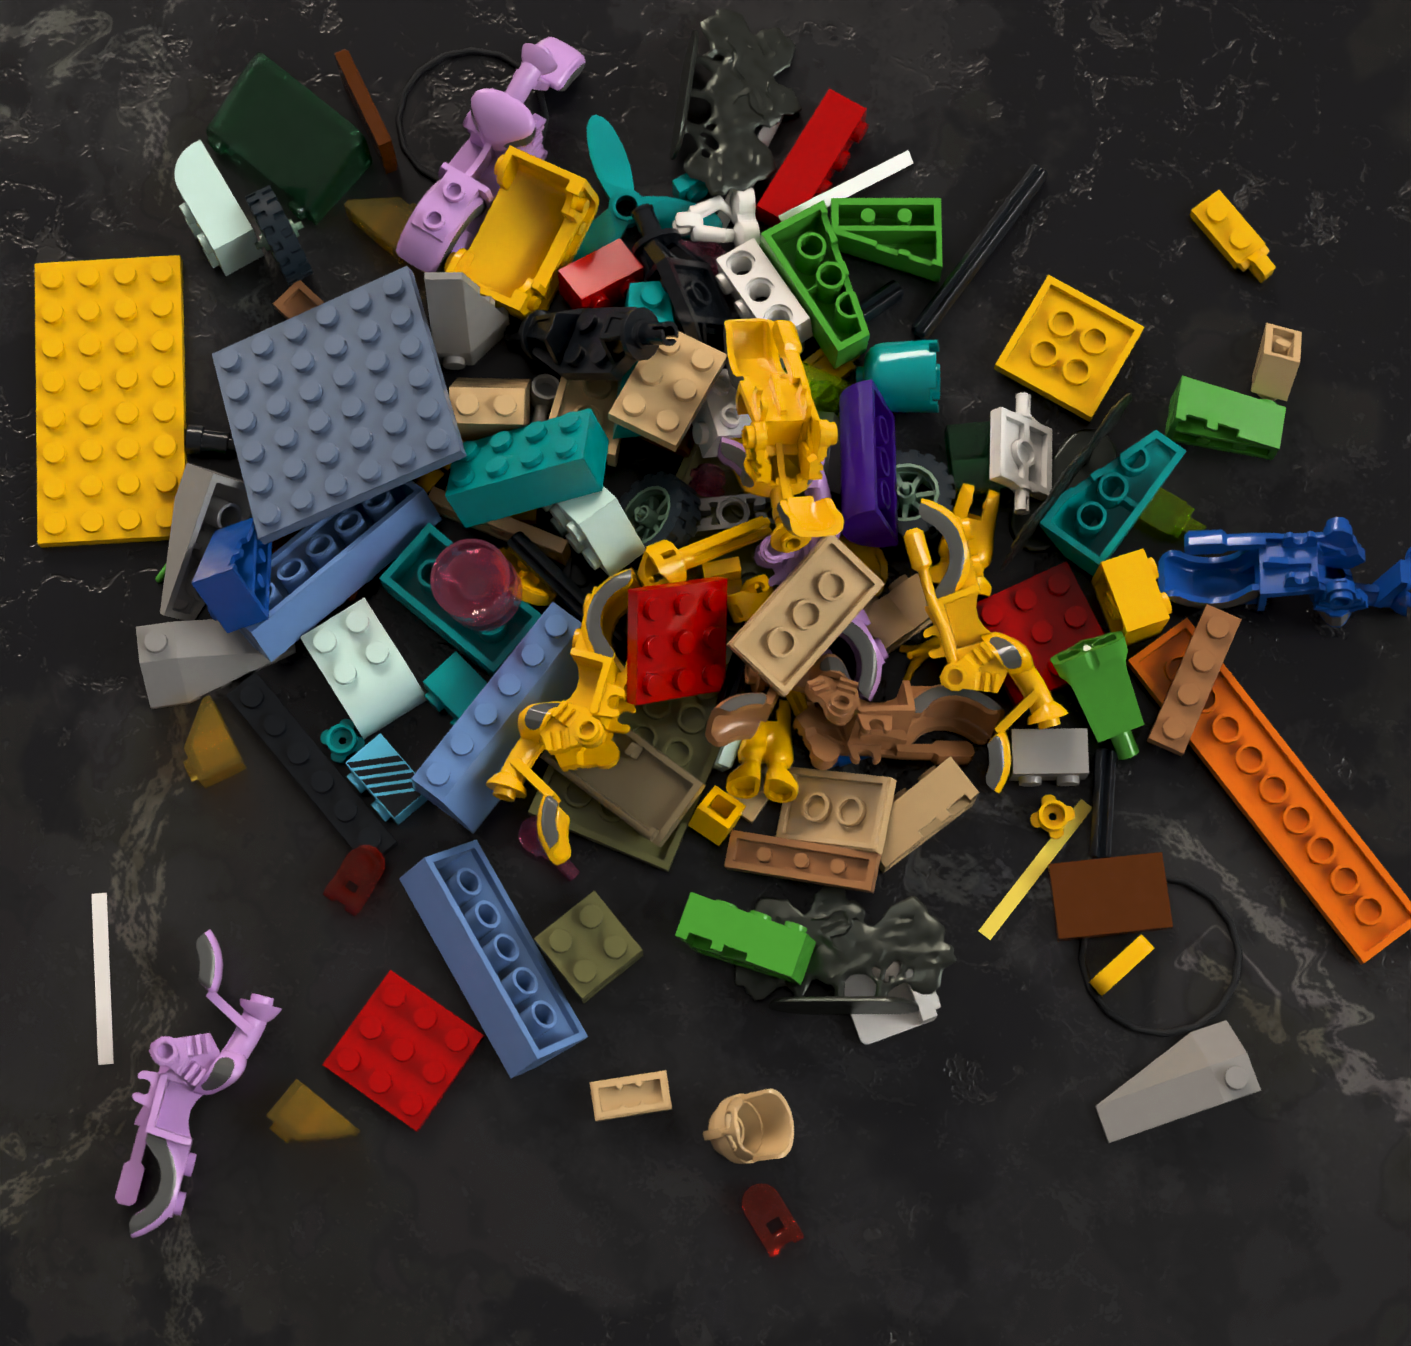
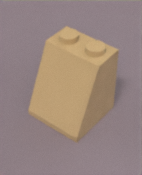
M457 378L449 387V397L461 439L464 442L475 441L495 435L501 431H510L528 426L530 424L531 379Z

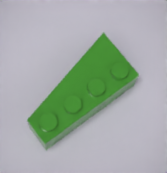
M822 200L762 232L759 246L810 317L813 337L833 368L836 369L866 353L870 333L856 292L853 291L849 279V271L837 245L838 239L834 228L831 227L825 201Z

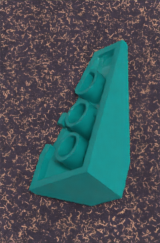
M1158 430L1153 431L1122 452L1119 457L1091 473L1088 478L1073 488L1071 487L1063 492L1041 520L1039 526L1067 559L1091 576H1094L1100 563L1110 559L1187 451Z

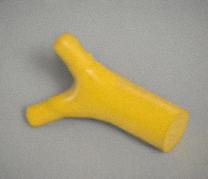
M937 636L918 645L900 646V652L907 653V658L912 659L904 675V680H911L916 669L930 657L928 654L930 650L940 648L941 644Z

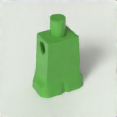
M1121 631L1081 640L1074 646L1054 655L1050 660L1060 678L1072 687L1097 742L1111 739L1118 760H1125L1139 753L1131 730L1143 726L1144 722L1127 671L1126 657L1128 649L1125 636Z

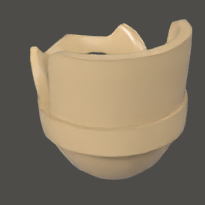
M764 1089L748 1094H736L725 1098L714 1111L709 1120L708 1130L703 1131L704 1141L710 1140L712 1146L719 1154L736 1164H751L762 1160L783 1158L790 1152L794 1141L792 1112L784 1096L775 1089Z

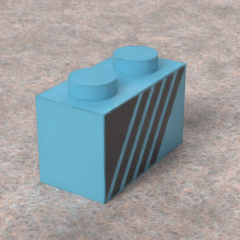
M381 733L345 762L351 771L346 777L360 793L366 789L375 799L371 806L385 822L391 817L399 825L428 800L413 789L411 778L415 772Z

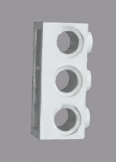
M754 238L716 259L719 274L715 278L722 292L725 295L731 293L736 300L734 307L741 319L791 321L795 324L801 343L813 337L810 317ZM741 271H749L747 274L737 275ZM761 297L768 298L767 300L762 302L755 301L756 299Z

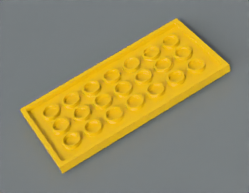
M180 255L35 263L38 545L43 548L169 540L174 500L187 464L185 450L186 391L183 260Z

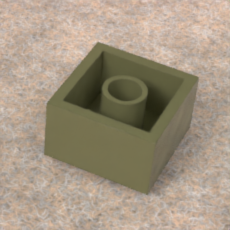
M595 890L534 938L536 945L583 1003H586L644 956L642 948Z

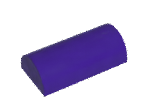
M870 379L852 384L839 397L841 514L844 518L842 533L846 539L861 546L890 547L898 545L895 416L887 407L883 396L873 380Z

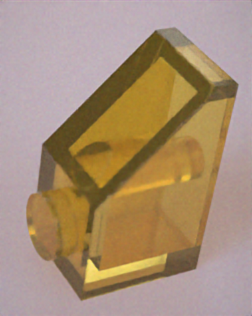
M401 197L348 200L344 204L348 219L401 264L404 260L396 253L397 244L417 204L413 202L409 205Z
M210 695L202 698L184 746L189 759L183 761V764L192 782L199 780L205 788H208L247 768L215 701Z
M298 1079L293 1082L266 1115L274 1122L270 1129L287 1143L291 1138L303 1143L356 1137L360 1132L356 1126Z

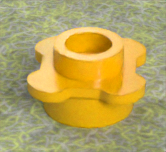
M1048 794L1042 797L1039 810L1030 816V823L1034 828H1042L1047 831L1050 838L1059 839L1064 835V827L1067 822L1074 819L1075 811L1071 806H1066L1063 802L1056 800L1054 795ZM1051 813L1056 815L1055 820H1050L1049 815Z

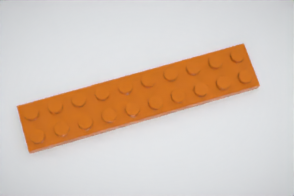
M1188 618L1178 623L1130 658L1126 663L1160 708L1195 630L1194 625ZM1223 663L1188 744L1362 965L1411 929V901Z

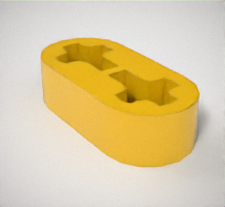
M1141 934L1089 983L1103 996L1155 948Z

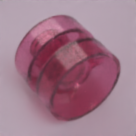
M480 539L457 541L446 547L439 554L432 567L430 583L436 601L454 620L468 629L488 631L498 628L513 617L520 605L522 582L517 570L497 547L487 541Z

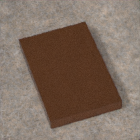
M345 48L334 53L343 86L385 173L389 174L398 170L397 167L399 166L391 137L349 51Z
M1162 852L1048 864L1057 941L1173 928Z

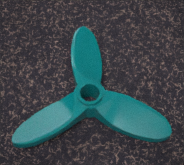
M592 115L588 121L586 129L587 144L594 172L609 200L608 209L593 220L572 263L619 238L621 239L627 228L636 225L632 216L625 217L617 212L616 206L623 200L633 202L636 207L643 204H652L662 229L672 228L676 214L688 212L689 207L695 205L693 202L678 198L641 196L634 190L630 163L624 146L611 124L599 115ZM715 213L703 218L704 225L723 227L721 219ZM681 236V239H691V236Z

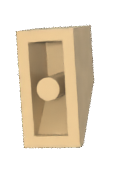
M1266 323L1252 375L1251 392L1257 393L1263 399L1287 401L1300 365L1302 332Z

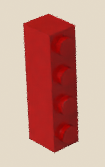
M829 88L756 207L757 220L773 227L781 223L779 215L832 188L833 183L830 182V179L835 171L840 173L843 171L851 156L848 150L853 142L858 144L861 142L868 129L869 124L865 123L867 108Z

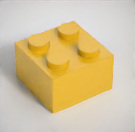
M1144 548L1102 561L1091 580L1110 633L1121 631L1125 636L1127 646L1159 636L1170 619L1169 614L1172 613V606L1166 592H1160L1156 579L1159 578L1156 563L1152 557L1147 558Z

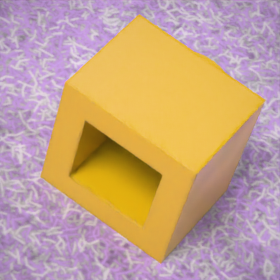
M714 785L696 808L688 826L720 846L739 821L746 805Z

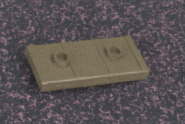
M631 729L626 734L614 733L612 741L615 742L620 750V759L610 769H600L598 767L588 769L577 768L578 770L569 769L563 772L555 755H550L547 750L544 751L540 758L659 847L665 844L706 786Z

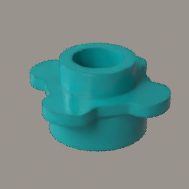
M350 719L341 720L339 724L332 726L329 730H324L320 736L322 744L329 747L332 752L331 759L336 763H343L348 755L358 752L365 746L364 739L357 736L354 731L355 725ZM345 738L346 743L340 744L339 740Z

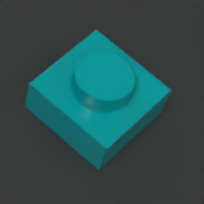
M687 173L672 180V195L674 198L695 203L704 198L708 193L704 182L690 178Z

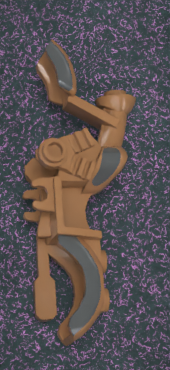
M831 653L822 655L791 689L792 691L805 694L808 708L795 717L793 728L798 729L799 736H803L804 745L810 751L811 763L819 770L830 769L837 763L839 756H849L854 764H859L860 756H871L872 763L875 765L880 763L881 757L899 760H930L933 764L940 765L951 756L957 765H968L975 754L973 744L968 741L936 740L933 744L913 743L927 732L949 731L967 738L974 744L985 745L996 733L994 728L1004 718L1005 714L1004 709L979 691L969 689L951 691L941 684L934 686H911L909 680H902L898 695L892 700L886 702L863 700L859 698L857 690L859 682L851 680L842 660L837 655ZM747 664L745 665V682L750 684L752 692L728 697L720 702L710 713L705 736L708 742L716 747H723L734 741L754 737L760 721H767L780 696ZM766 687H770L767 694L760 693Z

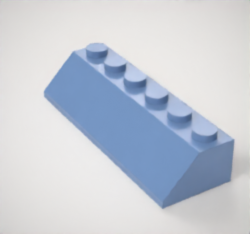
M411 480L303 528L272 554L269 619L239 629L240 633L270 662L285 653L302 635L315 628L321 620L341 606L364 584L370 582L388 564L397 559L428 522L435 526L442 520L425 490Z
M554 602L549 605L411 778L414 790L473 834L501 800L492 795L493 790L486 786V782L494 774L501 771L510 752L521 738L517 724L519 713L531 704L566 701L577 688L579 680L578 666L571 657L570 652L573 635L577 628L581 629L582 623Z
M477 840L424 857L399 878L510 1078L540 1066L588 1037Z

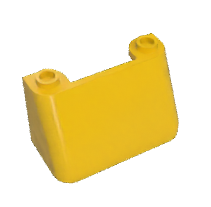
M509 145L505 155L502 154L498 158L494 167V174L497 175L496 180L500 189L469 250L461 248L457 252H452L446 260L444 271L463 272L480 287L481 296H491L495 299V307H504L510 315L522 321L525 315L532 310L543 309L548 311L559 289L558 270L572 263L595 218L599 206V197L587 179Z

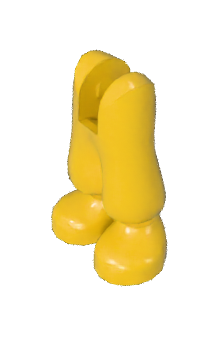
M963 483L952 513L956 517L960 516L961 519L968 517L974 537L973 540L967 541L971 556L979 555L984 572V569L991 564L993 558L994 532L1000 492L988 490L986 500L982 506V515L978 516L968 513L973 502L975 486ZM943 535L938 545V553L941 557L940 562L929 568L932 582L935 584L941 582L949 566V549ZM984 576L978 577L981 589L978 594L990 597L992 591L990 582Z
M779 699V707L776 710L775 717L777 722L760 721L754 737L742 740L737 752L738 761L741 765L733 770L726 780V790L730 795L741 799L755 797L760 791L761 765L765 763L768 765L764 782L766 798L777 803H788L796 799L798 783L787 770L791 767L794 760L791 736L792 711L789 701Z

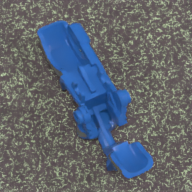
M1334 517L1327 520L1323 532L1227 534L1222 529L1190 530L1184 535L1185 553L1179 550H1169L1161 556L1158 562V586L1160 592H1166L1170 601L1185 607L1204 609L1208 604L1217 609H1224L1242 604H1257V611H1264L1267 598L1308 594L1313 603L1314 610H1317L1324 622L1332 628L1342 627L1346 624L1353 611L1366 609L1368 606L1388 607L1404 617H1407V607H1411V547L1406 552L1405 560L1400 559L1372 584L1354 582L1350 568L1366 562L1365 549L1361 547L1360 543L1358 544L1349 520L1343 517ZM1227 551H1237L1233 554L1221 557L1208 558L1193 556L1201 554H1223Z

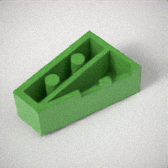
M831 198L829 220L838 239L837 245L840 252L935 282L940 281L943 267L941 198Z
M1182 376L1170 399L1165 436L1177 443L1273 460L1280 449L1286 407L1277 405L1276 402L1269 399L1254 398Z
M690 892L675 934L677 938L696 953L798 985L802 984L816 941L806 933L807 928L800 924L785 921V924L782 925L771 921L772 917L754 910H751L749 913L737 909V906L718 899L715 901Z

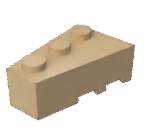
M951 756L938 767L934 765L918 778L919 782L909 790L903 788L894 795L883 852L880 855L879 869L882 873H885L973 806L979 791Z

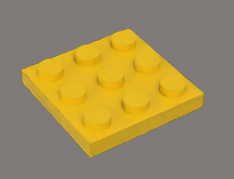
M1048 274L997 360L994 370L1090 422L1142 334L1144 326Z

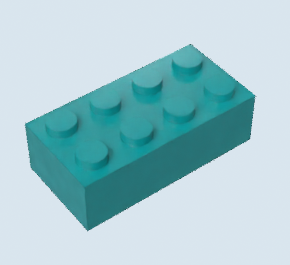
M588 408L577 412H568L563 416L542 422L536 421L528 426L514 430L501 431L495 435L475 441H466L463 443L466 457L451 464L445 497L464 527L468 528L600 492L603 489L609 439L592 409Z
M429 522L379 578L385 591L491 678L542 615L527 602L511 595L499 584L493 574Z

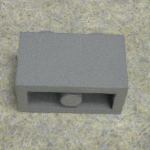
M1088 728L1011 729L1008 735L1012 759L1009 781H1019V786L1024 787L1040 786L1042 781L1057 780L1058 786H1076L1080 784L1079 780H1085L1088 776Z

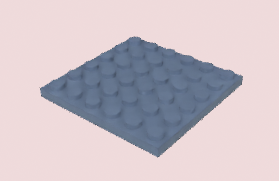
M408 266L212 353L257 537L263 544L270 543L466 457L414 273Z

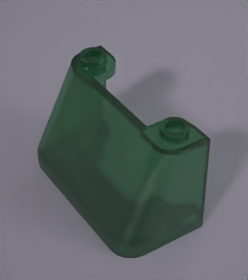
M260 52L248 62L206 128L208 136L206 142L215 152L223 155L225 152L229 155L238 154L285 192L286 197L290 201L287 207L296 217L301 220L307 217L315 225L318 224L373 163L365 137L353 124Z

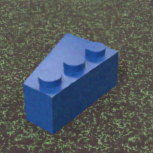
M253 517L214 531L191 582L206 603L214 621L218 620L227 633L269 619L272 542L263 544L258 539Z

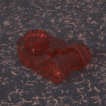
M361 845L350 851L334 878L325 888L323 895L332 902L338 900L346 906L345 911L356 916L365 905L384 872L385 860L382 853L371 845ZM348 880L359 886L355 893L345 887Z
M758 1183L745 1191L742 1198V1209L771 1258L781 1252L780 1248L790 1241L796 1243L804 1238L802 1231L779 1193L772 1186ZM779 1217L784 1227L771 1234L765 1224Z

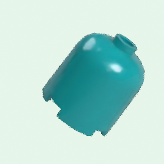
M900 341L874 345L865 355L864 366L856 368V383L872 379L891 412L939 413L938 401H933L940 400V364H937L936 352H939V341Z

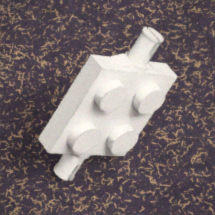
M1023 392L1015 395L1016 412L999 407L992 410L990 416L989 480L1009 487L1015 493L1014 513H1017V515H1027L1030 513L1029 496L1042 501L1047 499L1052 489V429L1040 424L1032 417L1031 394Z

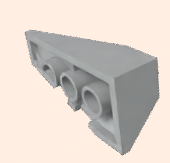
M424 272L431 335L440 365L450 370L463 369L465 365H474L504 337V332H510L506 329L511 324L508 310L504 307L496 308L495 299L491 296H481L480 287L463 272Z
M190 463L186 464L174 500L160 614L184 621L195 620L206 604L191 582L214 531L252 518L244 481Z
M213 619L173 621L136 627L139 663L151 709L190 704L201 699L200 696L232 684V681L252 671L257 672L296 653V644L294 643L285 653L270 662L247 641L239 630L227 633L220 622Z
M1227 1020L1187 1034L1097 1104L1095 1109L1107 1143H1111L1261 1091L1246 1050Z

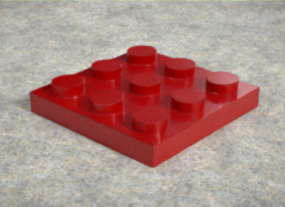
M1067 561L977 602L976 605L978 618L986 629L990 632H1000L1008 635L1027 647L1033 658V665L1043 678L1050 693L1069 685L1060 678L1050 658L1074 646L1081 640L1104 635ZM1007 673L1003 686L1015 708L1024 697L1012 677Z
M716 576L628 589L627 703L642 705L721 691L726 678L727 578Z
M390 970L322 1065L418 1132L485 1036Z

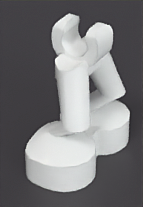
M752 187L745 191L734 189L730 197V205L720 195L689 207L688 212L676 214L672 228L677 229L680 236L690 235L691 241L734 242L735 247H738L754 238L759 245L760 229L755 215L756 201L754 190ZM721 210L731 219L735 226L733 229L707 226L703 224V218Z

